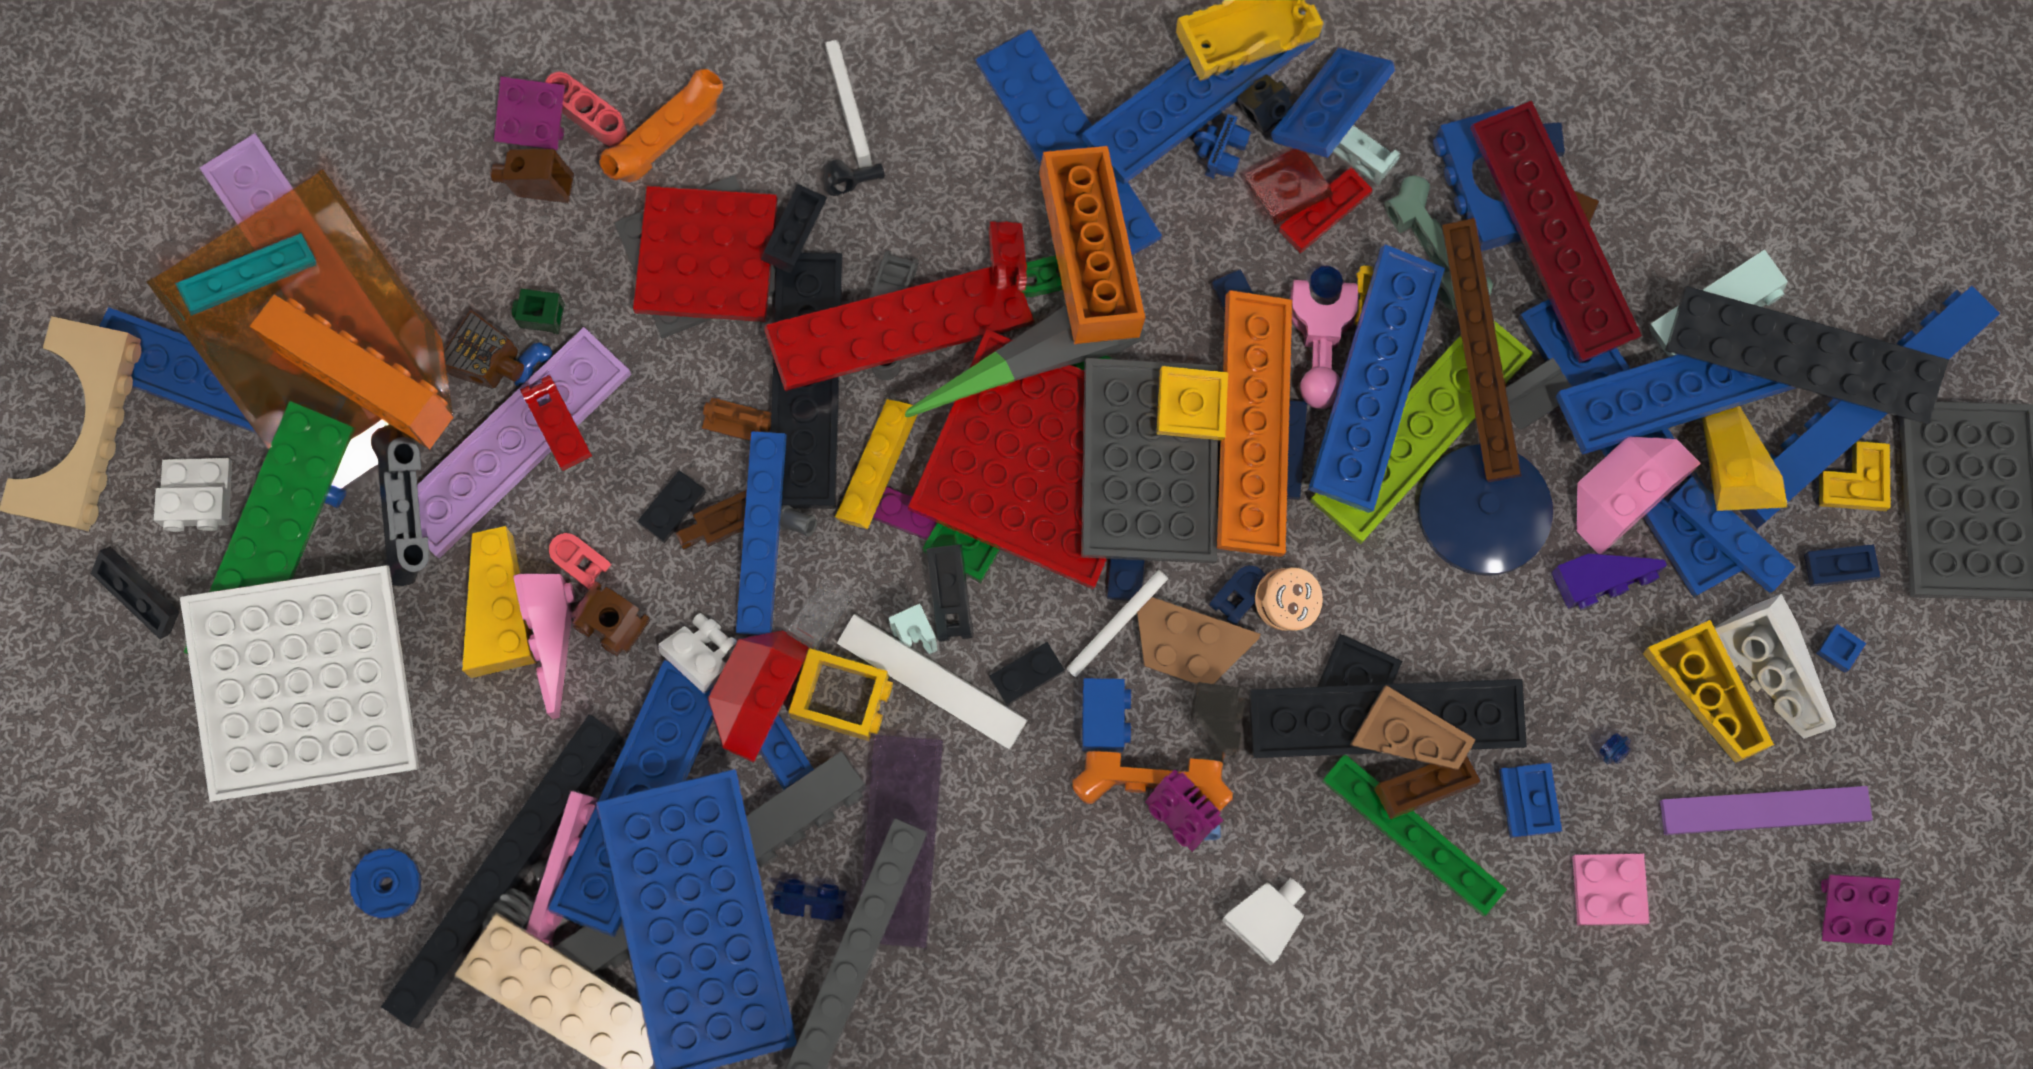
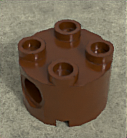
M594 582L571 614V617L574 619L572 627L588 638L593 633L602 639L601 647L616 657L621 652L627 654L651 620L646 614L639 618L637 614L640 610L608 587H605L601 592L602 585ZM605 614H612L617 617L618 623L613 627H605L599 620Z

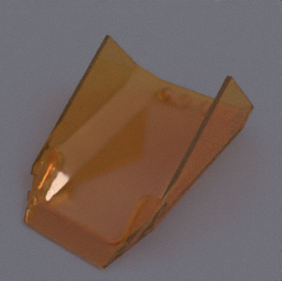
M321 169L316 175L161 274L146 281L268 449L272 444L289 401L356 427L332 484L338 488L343 487L377 464V459L370 447L371 438L381 430L396 428L274 353L251 329L250 325L274 294L284 301L289 297L294 299L306 309L305 313L311 317L314 314L323 317L332 325L331 329L338 334L341 330L349 333L358 341V346L364 350L368 346L373 348L385 358L383 361L391 367L394 363L399 364L411 373L410 378L417 383L422 379L438 390L437 395L448 403L446 408L451 415L453 414L442 338L325 169ZM302 233L316 259L315 266L195 315H190L175 283Z

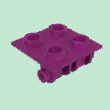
M500 76L494 141L558 150L559 140L562 141L564 138V128L560 126L565 85Z
M1175 769L1160 782L1145 803L1149 806L1152 816L1156 820L1164 822L1173 831L1175 840L1181 846L1188 847L1193 852L1210 832L1224 820L1219 816L1221 812L1210 801L1205 803L1199 810L1197 809L1207 798L1205 795L1194 804L1189 801L1199 791L1198 787L1186 797L1184 796L1194 784L1183 772L1179 774Z
M1830 874L1828 879H1822L1821 890L1823 893H1827L1822 941L1892 945L1901 879Z

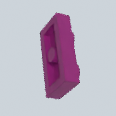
M886 487L872 519L928 540L937 522L909 511L908 506L912 497Z

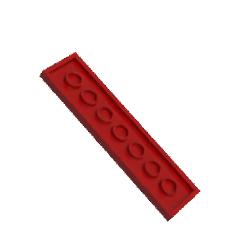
M991 266L767 324L764 331L784 389L787 391L981 339L986 329L999 334L1031 325L1034 319L1025 294L1017 290L1014 276H1007L1005 289L998 290Z

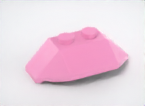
M1626 438L1577 483L1578 534L1598 554H1603L1701 463L1677 439Z

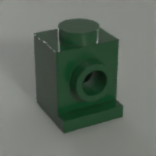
M520 289L519 299H514L512 318L515 319L519 328L559 334L565 303L560 293ZM537 310L543 311L542 317L533 316V314Z

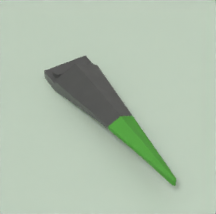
M1064 306L908 408L905 412V417H912L961 398L1019 379L1084 362L1086 358H1100L1117 354L1144 340L1145 331L1142 329L1138 338L1074 344L1067 306Z

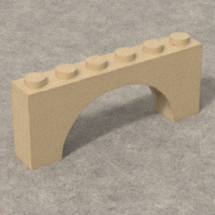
M51 316L43 349L64 358L77 373L85 395L83 427L73 449L56 467L33 478H7L0 504L1 512L79 530H90V526L98 518L99 509L97 503L100 492L105 489L107 484L106 469L109 460L112 459L115 453L116 443L114 439L117 428L122 425L124 420L123 405L126 395L132 389L133 379L131 375L134 364L138 362L141 356V339L127 332Z

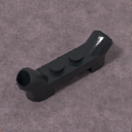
M385 429L377 432L370 442L371 450L378 464L386 549L384 566L388 565L390 567L392 585L406 586L416 581L418 571L426 567L429 561L428 537H422L416 478V471L421 470L420 452L417 444L410 438L404 437L399 430Z

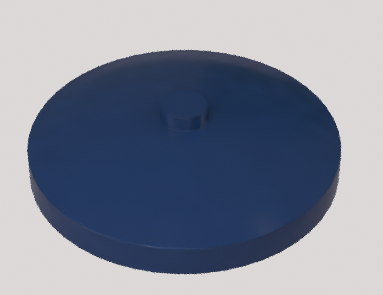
M1481 444L1462 447L1449 453L1427 475L1418 500L1420 526L1431 548L1451 566L1475 575L1492 576L1505 574L1520 568L1530 561L1546 542L1553 521L1551 493L1537 468L1520 454H1518L1521 477L1488 483Z

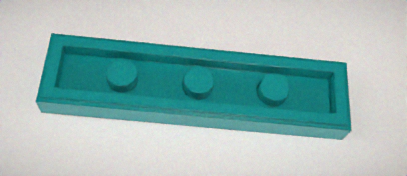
M302 233L175 284L192 316L316 265V259Z

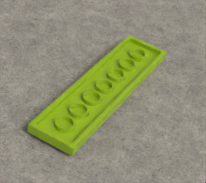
M1494 321L1506 385L1531 358L1533 352ZM1461 335L1408 392L1374 511L1368 513L1318 493L1310 500L1313 505L1360 545L1476 418Z

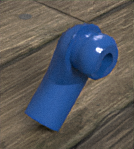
M542 342L533 343L520 355L518 362L524 365V371L519 380L515 382L516 386H522L533 376V368L539 361L546 363L551 358L552 349L549 346H544Z

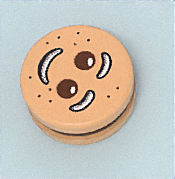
M1279 568L1270 571L1261 579L1256 590L1255 603L1259 616L1268 626L1277 630L1295 631L1307 628L1317 619L1321 612L1323 595L1318 581L1308 571L1301 568Z

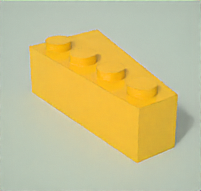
M506 526L472 533L462 671L470 678L537 663L528 641L530 635H532L531 629H529L526 619L523 620L514 581V575L520 574L514 537Z
M1711 620L1654 644L1643 652L1647 660L1735 763L1767 750L1774 745Z

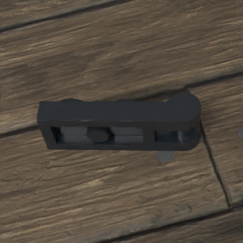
M962 544L927 548L939 642L950 641L951 637L961 636L962 639H971L974 637V630L970 614ZM958 613L959 623L949 624L947 614Z

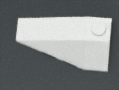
M1782 594L1752 605L1715 626L1734 667L1736 668L1740 665L1753 678L1749 684L1757 692L1763 688L1776 701L1774 709L1804 739L1836 727L1799 626Z

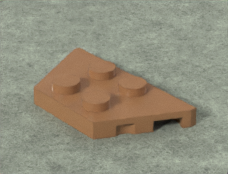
M1151 597L1137 612L1144 666L1206 688H1210L1261 635Z

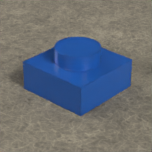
M1836 624L1832 627L1816 654L1845 673L1849 671L1866 643Z

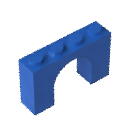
M1514 105L1440 125L1437 135L1433 140L1436 155L1443 157L1446 165L1444 167L1446 183L1448 186L1453 185L1457 195L1454 197L1457 213L1459 215L1463 214L1465 220L1476 219L1482 251L1521 241V237L1504 201L1494 200L1486 196L1475 184L1472 165L1483 155L1470 127L1476 122L1512 109Z

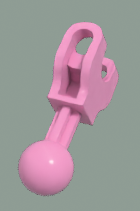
M1294 280L1290 295L1292 300V324L1303 334L1304 347H1312V369L1303 376L1300 383V393L1303 400L1309 406L1316 409H1326L1334 405L1341 381L1339 375L1332 370V348L1337 349L1341 334L1346 332L1354 323L1358 311V286L1356 283H1343L1339 300L1331 305H1322L1311 297L1308 281Z

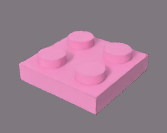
M1644 854L1572 856L1577 926L1650 924Z

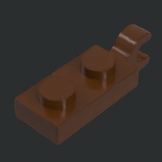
M747 490L693 514L697 524L676 533L682 549L685 550L702 539H705L707 546L710 547L744 531Z

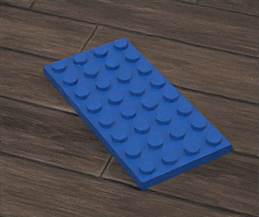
M736 769L596 802L654 1069H713L796 1046L797 1041Z

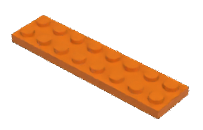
M1231 290L1225 297L1223 372H1228L1226 432L1225 438L1220 442L1217 549L1278 557L1286 554L1292 331L1291 299Z

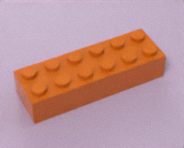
M1108 146L1043 152L1039 176L1074 344L1140 337L1146 317Z
M275 294L250 327L274 353L429 450L454 418L446 408L448 403L437 395L438 390L422 379L417 383L410 378L411 373L397 363H394L391 367L383 361L385 358L373 348L368 346L365 350L357 345L358 341L353 336L343 330L338 334L331 329L332 325L318 314H314L313 317L305 313L306 309L294 299L289 297L284 301Z

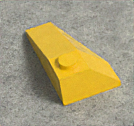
M1738 406L1702 417L1716 510L1786 508L1787 499L1782 474L1741 407Z

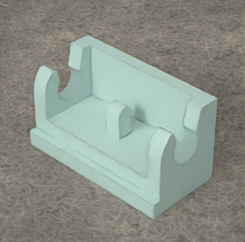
M1354 125L1333 151V153L1377 185H1379L1400 158V152L1394 150L1391 153Z
M920 604L889 617L891 632L894 637H898L899 641L910 647L912 646V641L913 643H918L921 640L928 654L938 651L936 637Z

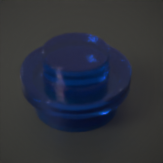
M1331 266L1317 268L1310 278L1312 291L1322 298L1336 296L1343 284L1341 273Z
M1619 733L1612 735L1599 751L1604 757L1603 761L1607 765L1613 761L1616 764L1621 763L1631 751L1628 747L1631 739L1627 736L1622 737Z

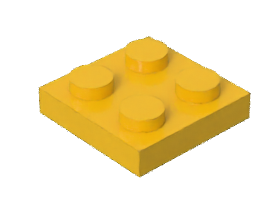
M1162 366L1159 375L1156 434L1222 441L1225 438L1228 372Z

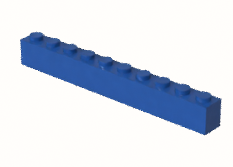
M1973 286L1969 287L1963 294L1956 290L1942 303L1946 309L1940 314L1933 310L1919 323L1923 327L1920 332L1915 334L1911 330L1896 344L1950 359L1999 316L2000 313ZM1833 398L1827 404L1831 409L1827 414L1823 416L1820 412L1816 413L1804 424L1807 431L1799 437L1794 433L1783 442L1780 447L1784 451L1777 458L1772 453L1770 456L1782 474L1787 503L1884 418L1887 413ZM1781 508L1745 509L1739 511L1758 529Z

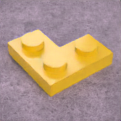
M1856 441L1852 445V473L1823 471L1819 474V506L1874 511L1889 510L1891 508L1890 444Z

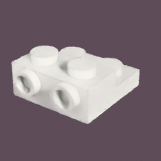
M230 458L162 460L161 488H156L154 521L162 526L163 530L171 532L184 531V526H197L199 530L215 531L218 530V525H229L232 460Z

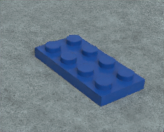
M1338 47L1271 133L1273 142L1328 158L1394 73L1393 61Z

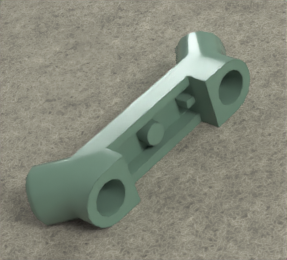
M1412 175L1402 180L1399 194L1385 202V211L1399 234L1411 228L1431 261L1445 268L1438 295L1449 310H1453L1456 308L1443 230L1436 219H1431L1425 209L1430 184L1425 178ZM1486 276L1490 295L1493 282L1490 277Z

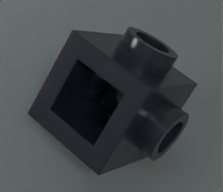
M1267 74L1237 96L1246 119L1263 133L1280 122L1292 107L1289 99L1291 92L1287 85L1281 80L1275 81Z

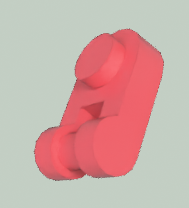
M570 533L557 535L549 545L550 558L554 563L588 590L602 571L606 572L612 565L590 546ZM584 558H587L592 563L583 572L577 566Z

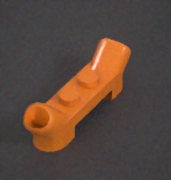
M709 69L696 70L683 90L618 146L602 151L599 164L604 174L611 180L621 179L625 182H634L643 177L652 169V162L696 124L701 126L715 113L717 108L716 100L724 88L718 75Z
M1087 752L1085 770L1072 780V788L1085 804H1093L1114 785L1125 786V791L1133 793H1144L1146 787L1156 788L1172 771L1120 767L1121 753ZM1190 758L1187 772H1183L1194 784L1189 791L1192 792L1198 787L1199 791L1195 794L1196 798L1199 800L1205 795L1207 798L1202 804L1204 805L1210 801L1221 811L1233 800V792L1222 781L1223 763L1215 760Z

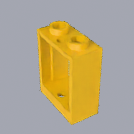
M809 648L788 713L791 719L869 741L871 733L878 734L883 715L879 714L878 711L881 701L888 702L893 682L888 681L889 675L886 670ZM822 665L876 680L862 725L808 710Z

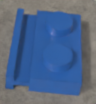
M1551 763L1501 768L1499 773L1510 838L1562 832Z

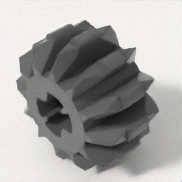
M514 888L508 890L500 897L497 903H494L493 908L488 912L487 918L483 921L481 934L496 912L526 930L535 901L525 892H520Z

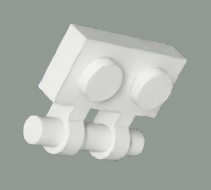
M700 613L692 621L699 629L696 633L693 634L687 627L683 626L659 643V653L699 690L705 693L715 686L738 641L733 637L728 638L720 630L721 626L714 619L708 620ZM712 641L719 649L713 652L705 644Z

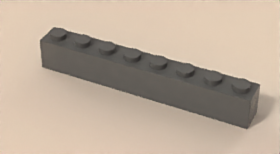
M894 818L786 1069H827L927 837V831Z

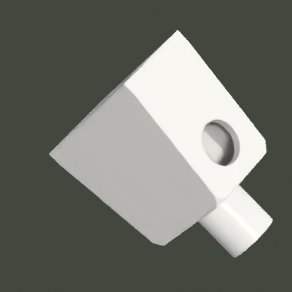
M1292 878L1279 891L1269 883H1266L1228 912L1221 921L1271 966L1279 958L1304 917L1294 905L1306 891Z

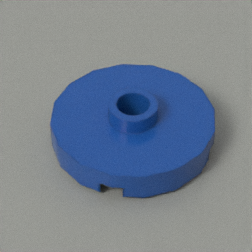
M377 849L365 855L359 861L360 863L356 869L353 870L350 877V893L355 905L368 915L379 919L395 918L406 913L418 899L421 891V874L417 864L405 853L394 849ZM390 878L392 880V887L384 891L381 884L384 879Z

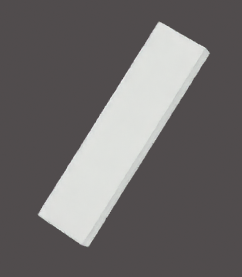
M836 40L826 42L828 59L859 170L871 165L870 152L839 42Z

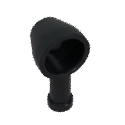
M833 160L824 167L825 189L830 196L834 197L853 191L858 183L885 178L881 163L875 164L873 167L852 171L842 160ZM846 182V187L843 192L839 191L834 186Z

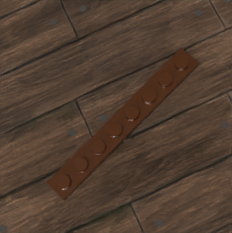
M1475 218L1444 224L1442 228L1486 479L1489 483L1521 477L1477 222Z

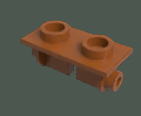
M711 397L710 403H705L703 409L705 419L702 429L751 441V431L770 433V412Z

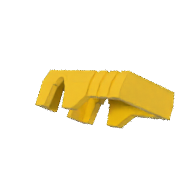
M1224 0L1220 5H1213L1207 7L1206 10L1202 11L1201 9L1193 12L1192 15L1179 17L1176 33L1199 80L1202 81L1208 79L1213 74L1214 76L1222 74L1227 69L1229 71L1236 69L1241 64L1244 66L1309 43L1319 37L1324 23L1315 5L1309 6L1305 3V0ZM1299 10L1304 11V12H1306V14H1305V15H1301V14L1298 13V11H1299ZM1202 44H1208L1210 48L1205 49L1202 47Z

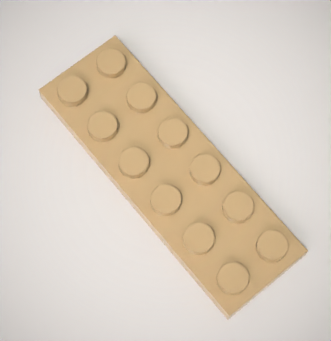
M497 912L495 913L457 970L455 976L607 1069H649L653 1060L640 1001Z

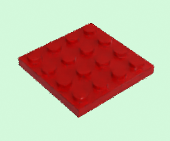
M647 186L633 304L634 313L766 322L771 264L762 261L761 258L775 230L777 194Z

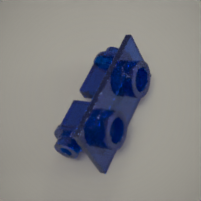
M787 878L784 879V882L778 881L773 894L776 895L773 909L779 910V914L804 917L806 905H812L810 918L835 922L836 918H843L844 905L838 904H843L847 891L839 890V886L835 884L821 883L817 887L805 885V882L801 879Z

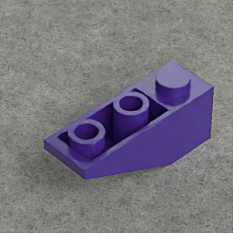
M1588 553L1558 565L1551 574L1567 608L1570 609L1578 606L1581 611L1599 603L1597 598L1609 594L1610 598H1614L1628 592V585L1639 581L1640 585L1644 586L1660 578L1658 573L1667 564L1663 559Z

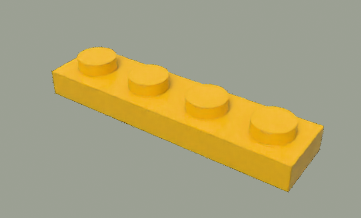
M890 399L886 400L835 516L840 522L868 529L917 415L905 417L906 410L913 406L912 404Z

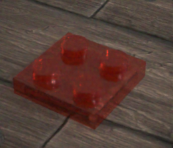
M1295 148L1244 174L1247 185L1274 225L1332 196L1330 185L1308 154Z

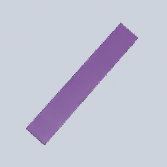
M1868 786L1662 799L1660 801L1664 835L1856 823L1873 820Z

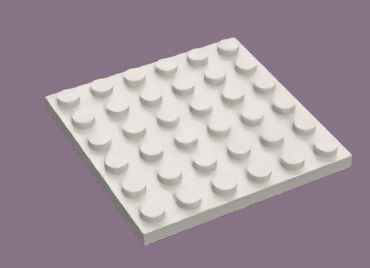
M388 565L180 597L210 802L419 769L392 580Z

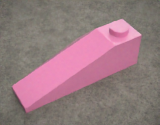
M561 574L514 575L523 620L526 619L529 629H533L534 633L530 635L528 641L535 660L541 663V667L537 668V676L546 712L552 719L560 718L572 620L570 603L576 602L572 583H566Z

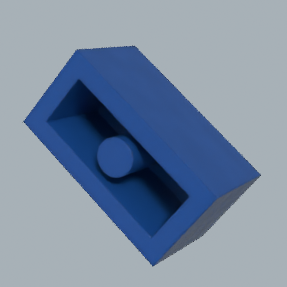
M1083 679L1082 751L1123 752L1124 743H1131V723L1125 722V709H1131V689H1125V679Z

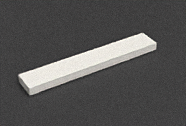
M857 614L852 616L837 644L874 667L888 671V675L1009 750L1028 721L1027 718Z

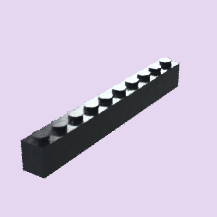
M590 714L586 717L381 1005L382 1009L408 1027L419 1029L453 981L457 970L481 936L483 921L487 918L488 912L491 911L494 903H497L500 897L512 888L518 889L532 869V864L537 862L558 832L570 792L585 794L622 742L623 738L616 731Z

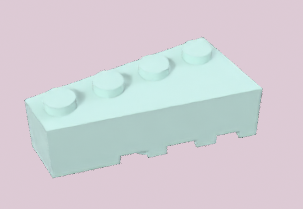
M1763 250L1703 289V291L1763 307L1766 304L1767 306L1771 305L1784 295L1783 291L1788 281L1768 253ZM1678 306L1650 325L1649 330L1664 351ZM1665 351V353L1668 355V357H1672V356L1678 355V354H1674V353Z

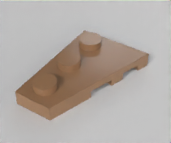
M1384 686L1350 745L1456 770L1460 768L1476 739L1390 687Z

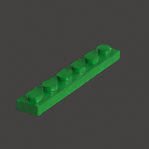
M1343 755L1322 780V783L1481 916H1486L1506 892L1507 888L1414 811L1390 819L1375 791L1379 782L1347 755Z

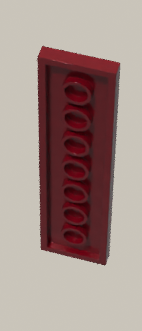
M1529 101L1472 124L1470 130L1578 363L1638 340L1642 336L1533 102Z

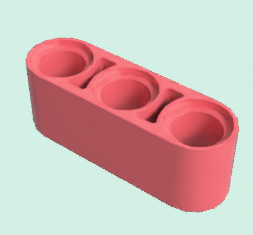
M555 72L547 77L545 83L565 85V89H568L563 98L562 114L609 147L618 146L627 138V129L618 110L564 72ZM584 107H593L588 113H580ZM609 125H618L614 131H604Z

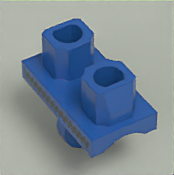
M1228 114L1219 137L1215 136L1218 129L1212 125L1208 127L1207 132L1200 131L1195 134L1194 143L1200 147L1197 153L1198 156L1206 158L1208 152H1212L1207 163L1208 169L1205 176L1214 179L1217 173L1223 176L1234 177L1240 158L1225 151L1228 146L1244 151L1251 135V131L1236 125V116Z

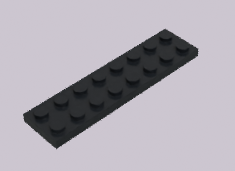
M801 253L791 273L776 267L774 323L842 305V253ZM773 357L771 433H785L787 435L781 506L788 505L792 508L836 509L840 376L785 391Z
M1685 286L1665 349L1667 352L1922 424L1930 423L1949 359L1689 286Z
M1523 679L1249 690L1252 759L1380 754L1381 752L1351 746L1350 743L1384 686L1390 687L1476 739L1470 750L1527 747Z

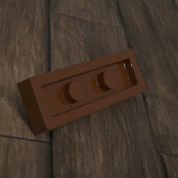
M1466 756L1459 769L1455 770L1430 764L1379 783L1375 791L1389 818L1393 819L1476 787L1481 780Z

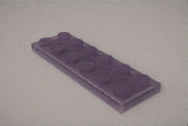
M874 736L861 895L894 818L928 832L880 945L927 949L943 740Z

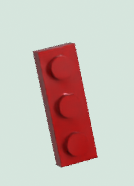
M1350 167L1279 227V232L1301 254L1372 194L1373 189Z

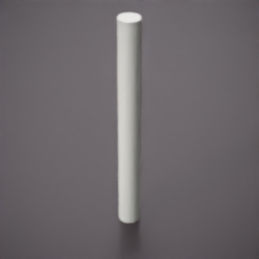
M1158 570L1066 669L1073 676L1077 677L1169 578L1161 570Z

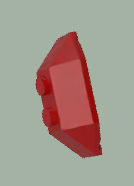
M783 630L738 640L708 697L722 748L750 762H755L805 663L809 648L812 649L813 647L812 644Z

